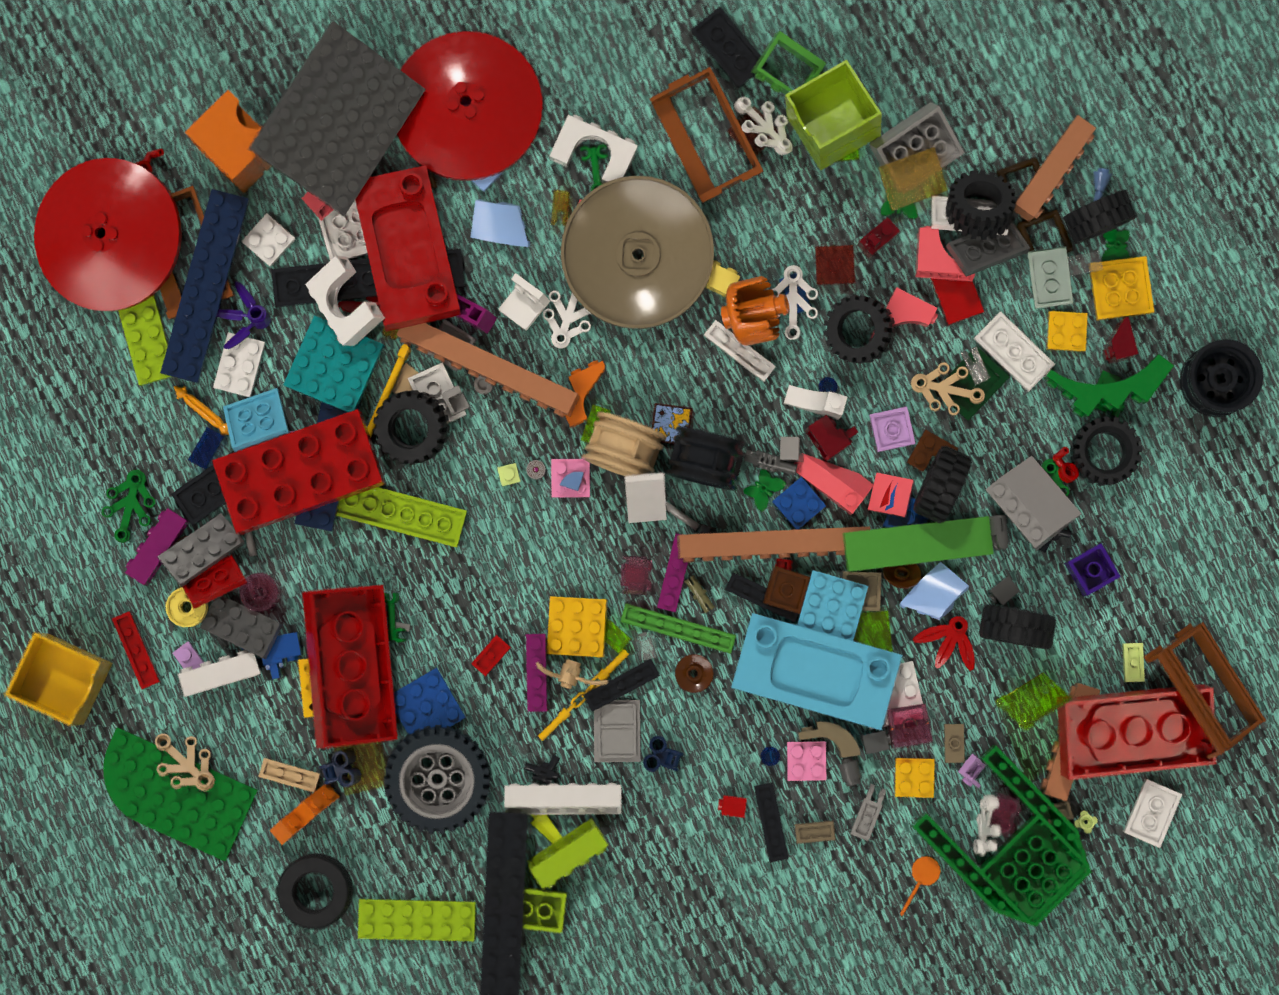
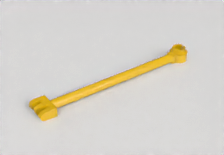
M403 344L397 354L399 357L368 424L367 429L370 438L372 437L373 429L376 427V424H373L374 417L378 415L376 411L389 398L403 364L411 353V348L407 344Z

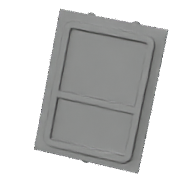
M616 699L594 711V762H640V700Z

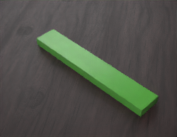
M625 603L620 621L729 654L732 652L736 638L734 634Z

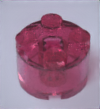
M623 556L622 560H625V564H621L620 586H624V590H621V594L646 595L647 591H651V580H648V572L652 570V561L648 560L647 556Z
M255 573L245 578L247 583L239 588L243 605L256 612H267L273 609L281 597V588L277 580L264 573ZM257 589H263L264 595L258 596Z

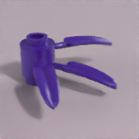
M235 282V288L241 300L249 309L248 314H243L241 310L219 309L217 317L241 321L242 317H248L251 324L241 328L224 345L225 349H231L250 335L249 330L253 326L258 329H264L271 322L269 313L264 307L256 305L254 298L240 282Z

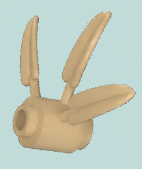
M566 659V662L562 665L560 675L547 670L539 662L536 663V667L548 676L558 678V681L561 682L560 686L571 689L572 686L576 687L578 681L589 685H605L608 683V680L597 681L579 677L581 664Z

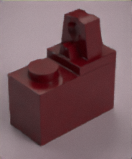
M887 217L858 242L857 246L868 259H871L899 234L900 230Z
M827 415L804 430L826 462L850 446L852 443L850 438L858 433L855 426L846 432L843 428L837 430L836 423Z

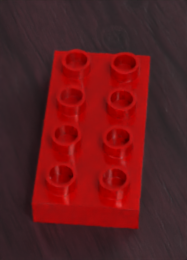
M359 409L212 460L235 532L240 535L386 484L363 414Z

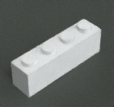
M244 650L238 652L237 657L230 658V655L218 658L219 662L212 664L211 661L201 663L200 668L192 669L191 666L181 669L178 678L184 697L260 675L255 654Z

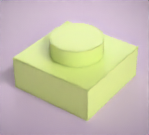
M516 463L497 468L502 487L521 482Z

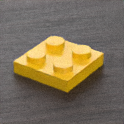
M1049 311L1046 350L1085 352L1087 313Z
M895 758L894 797L934 798V759Z

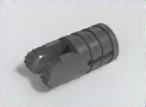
M1006 515L989 516L993 548L997 551L1008 548Z

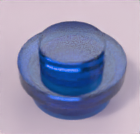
M830 377L823 378L818 385L820 392L830 391L836 393L838 388L837 382Z
M774 747L764 748L760 755L761 761L767 766L776 765L780 759L779 751Z

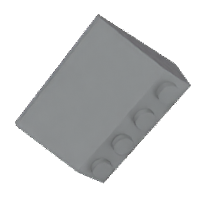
M932 102L869 143L878 162L898 191L903 194L964 154L940 106Z
M1030 456L985 489L1036 551L1081 515V512L1033 456Z

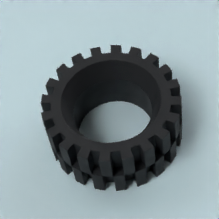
M975 170L970 171L969 175L966 172L961 174V178L957 177L954 180V184H951L945 214L946 217H949V224H954L953 229L955 231L962 230L961 235L965 237L967 234H971V239L981 236V240H987L989 235L991 239L996 238L997 233L1002 235L1005 229L1007 230L1010 226L1017 201L1014 188L1010 189L1011 184L1009 181L1004 183V177L1000 175L996 178V173L990 172V175H987L985 170H980L979 174H976ZM972 196L984 197L993 201L998 206L990 210H981L971 206L965 198Z
M1122 190L1090 202L1067 214L1063 219L1074 244H1079L1130 222L1137 217V214L1127 191Z
M852 295L850 298L844 297L840 299L841 303H835L832 306L834 310L827 313L829 320H824V326H827V330L823 331L824 336L828 337V340L825 341L827 346L832 347L831 352L839 355L838 358L860 364L874 362V359L883 357L882 353H887L890 349L888 347L889 343L893 344L892 333H896V328H892V324L895 321L894 318L890 317V314H892L890 310L886 309L882 302L862 295ZM856 311L868 313L875 325L872 340L860 348L851 347L844 340L842 334V326L845 319Z
M1107 416L1094 419L1077 431V435L1072 440L1074 443L1070 446V451L1073 452V456L1070 458L1071 462H1075L1083 479L1087 478L1089 483H1098L1100 486L1113 485L1130 477L1131 473L1136 471L1138 468L1137 463L1142 458V456H1139V452H1142V446L1138 444L1141 439L1139 436H1135L1134 432L1136 430L1133 427H1128V422H1120V418H1109ZM1109 434L1119 441L1122 447V458L1114 469H1100L1089 459L1088 445L1095 435Z

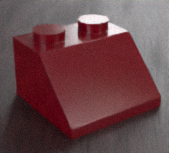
M1129 317L1117 323L1104 345L1103 356L1105 360H1108L1109 364L1129 360L1139 354Z

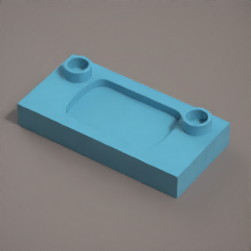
M752 613L731 688L882 730L902 655Z

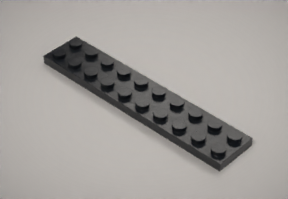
M461 249L446 250L455 288H464ZM369 259L351 260L350 262L356 273L341 286L337 301L377 297ZM327 263L271 269L275 307L316 304L317 302L310 296L309 289L305 284Z
M489 812L480 995H519L528 813Z

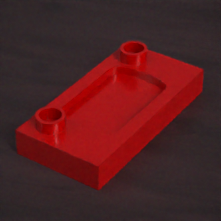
M426 165L369 177L355 200L380 310L385 317L383 319L385 331L461 315Z
M373 585L302 592L316 748L398 740L384 586Z
M1205 684L1195 685L1215 716L1213 687ZM1176 687L1057 699L1061 776L1068 780L1217 764L1216 757L1211 759L1207 757V755L1215 750L1214 746Z

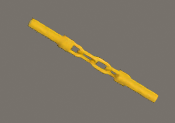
M624 649L592 680L597 678L599 680H606L610 676L609 674L629 653ZM590 685L584 692H579L571 700V705L567 709L563 708L538 737L544 741L563 721L571 716L570 711L573 708L580 707L585 702V699L578 705L574 701L580 695L583 697V694L600 685Z

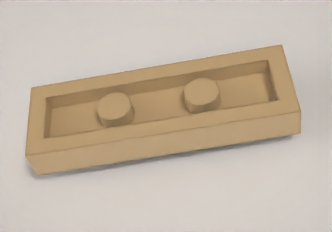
M264 758L259 777L315 792L320 773Z

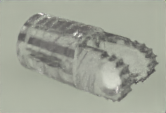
M973 347L971 350L975 362L972 363L967 351L961 352V356L974 380V384H978L989 379L990 375L983 364L977 347Z

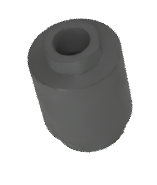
M852 757L841 759L842 763L838 765L846 786L861 783L860 778L862 776L857 759L853 760Z

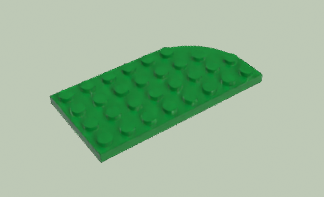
M117 727L108 745L103 765L106 789L117 808L127 817L220 860L227 861L258 790L209 768V773L214 777V785L210 790L201 791L196 786H182L180 789H174L171 786V779L174 776L181 778H193L190 773H168L166 776H160L157 772L159 764H180L168 752L159 750L155 743ZM195 762V767L201 772V764ZM162 767L159 771L165 772L167 769ZM203 779L201 783L205 785L208 783V780ZM175 780V781L173 782V784H174V785H179V784H180V781H179V780Z

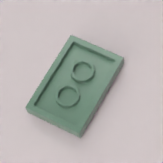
M1066 246L1028 251L1035 309L1073 304Z

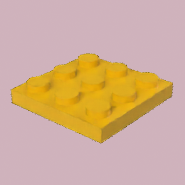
M1146 256L1089 264L1096 321L1154 313Z
M550 596L546 654L604 657L608 600Z

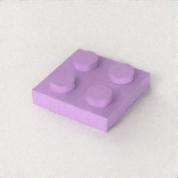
M907 407L869 415L877 452L915 444Z

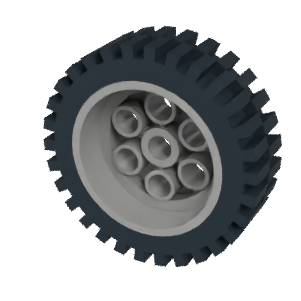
M435 725V727L425 726L424 729L414 730V733H409L392 751L385 768L384 791L385 795L388 796L387 801L389 805L393 807L392 811L400 816L399 819L402 822H408L409 827L413 828L415 826L418 828L417 831L420 832L427 830L428 834H434V831H439V834H445L447 830L453 832L457 827H464L466 822H471L474 816L479 814L489 792L490 769L488 761L484 756L485 753L478 747L479 744L471 739V736L463 734L459 729L453 730L450 726H446V728L441 727V725ZM444 756H448L452 759V763L448 766L443 765L441 759ZM429 757L433 764L428 767L424 766L422 759ZM436 773L441 774L443 780L439 783L434 782L432 776ZM453 773H460L463 777L462 780L459 782L454 781L451 777ZM414 775H421L424 781L420 784L413 781ZM451 790L454 796L446 799L443 796V792ZM431 791L434 794V798L427 800L424 798L423 793Z

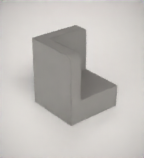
M458 385L441 394L453 416L469 408V404Z
M781 437L780 460L803 462L804 454L800 453L799 437Z

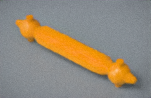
M186 386L173 387L176 391L177 399L183 398L189 407L213 427L219 428L221 436L229 435L227 424L223 423L218 415L195 396L188 394Z

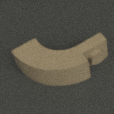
M817 721L815 722V730H813V726L803 727L801 732H797L798 740L818 737L832 740L836 744L841 758L861 755L853 736L837 724Z

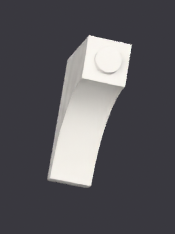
M789 385L784 404L839 420L843 414L847 397L830 391L818 392Z

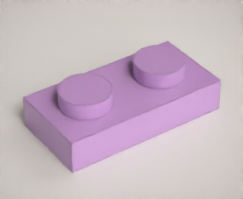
M189 641L173 652V655L183 668L192 666V669L200 668L201 663H204Z

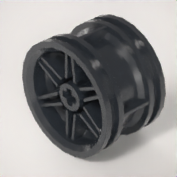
M1222 339L1211 342L1191 354L1181 369L1179 380L1184 399L1196 412L1210 417H1224L1244 409L1256 399L1262 388L1264 376L1260 359L1251 348L1236 340ZM1210 358L1213 359V365L1208 363ZM1229 359L1233 360V366L1227 363ZM1198 375H1201L1202 377H1204L1205 380H1204V381H1199V380H1198ZM1218 376L1221 377V378H1220V381H1221V382H1220L1219 384L1217 383V380H1218V379L1216 378V377H1218ZM1238 376L1242 377V383L1237 382ZM1209 391H1212L1211 399L1207 397ZM1227 393L1233 395V398L1228 399L1226 397Z
M677 426L676 431L679 432V435L674 436L670 460H668V465L671 468L666 470L665 474L702 485L737 491L734 483L739 482L740 478L738 476L742 460L746 455L742 451L743 448H747L748 444L727 436Z

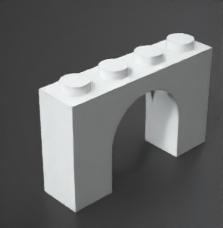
M568 115L551 151L550 160L568 167L574 151L580 143L590 139L599 140L606 144L611 153L610 162L602 177V183L625 177L638 150L636 142L629 138L624 140L611 130L606 132L595 123L591 122L588 124L583 122L584 119L577 115H573V117Z
M335 256L305 285L309 289L310 296L317 302L318 309L328 320V325L336 333L337 340L344 346H355L385 317L374 302L362 303L347 317L341 313L337 303L338 292L341 286L356 273V270L347 257Z

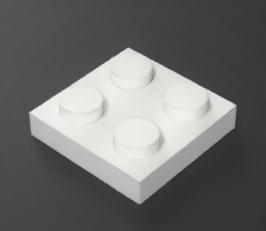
M266 213L241 242L271 267L296 239Z

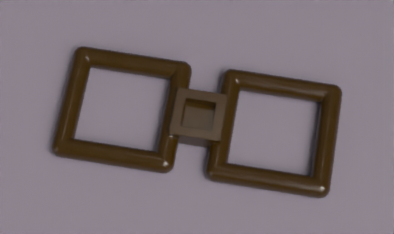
M1036 157L999 169L996 175L997 177L1000 175L1004 177V183L1008 181L1005 175L1030 166L1033 167L1036 173L1040 168V163ZM1042 205L1043 211L1037 219L1033 218L1030 222L1024 220L1017 224L1020 234L1030 247L1029 251H1035L1026 228L1053 218L1062 242L1066 246L1067 253L1073 250L1060 213L1056 209L1046 212Z

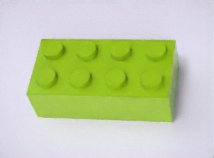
M590 818L527 861L530 871L542 889L545 887L550 888L557 883V879L570 875L575 867L585 865L590 861L589 858L595 854H602L609 845L593 818Z
M524 887L523 929L562 933L567 892Z

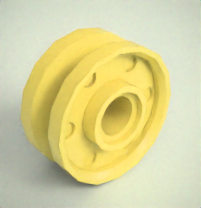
M183 587L173 591L166 602V613L169 619L175 625L181 627H193L202 623L209 610L208 603L196 609L192 606L190 612L187 613L184 611L183 605L185 602H191Z

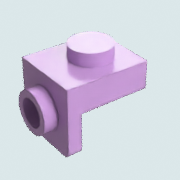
M971 754L958 773L964 777L962 781L968 786L972 787L974 785L980 788L981 785L975 779L986 765L975 755Z

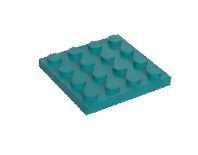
M314 315L283 385L347 413L354 411L360 403L385 345L364 337L355 346H344L337 340V335L328 325L327 320Z

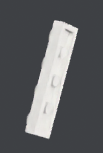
M716 320L704 334L708 340L763 382H765L776 367L750 346L741 345L735 335Z

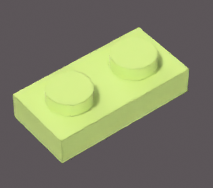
M1143 643L1122 644L1124 682H1145Z

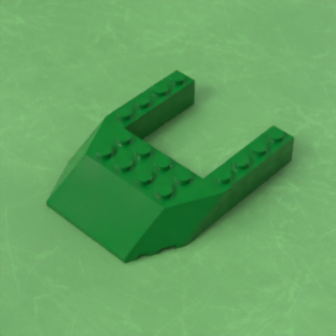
M992 745L979 759L1033 814L978 867L927 813L923 812L910 826L994 912L1036 927L1091 873V869L1087 862L1078 830L996 745Z

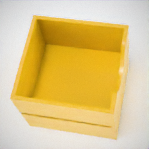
M34 632L5 696L70 726L84 725L113 663L51 634Z

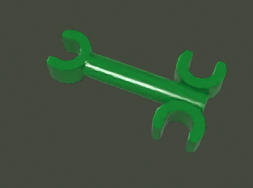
M600 144L598 147L592 148L587 146L580 147V151L588 152L586 157H581V161L585 162L591 158L594 183L591 186V191L602 185L598 158L602 160L608 158L607 154L602 155L600 153L601 149L607 148L606 144Z
M384 593L388 609V640L405 642L406 639H401L399 633L406 631V629L396 628L395 603L399 600V594L393 593V599L390 600L389 593Z

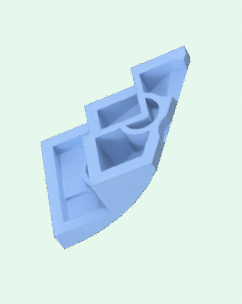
M480 199L475 200L471 238L530 247V241H527L524 229L526 227L522 220L519 205L505 202L493 203Z
M940 562L905 596L899 606L917 610V613L926 614L940 620L953 609L955 600L963 595L969 586Z

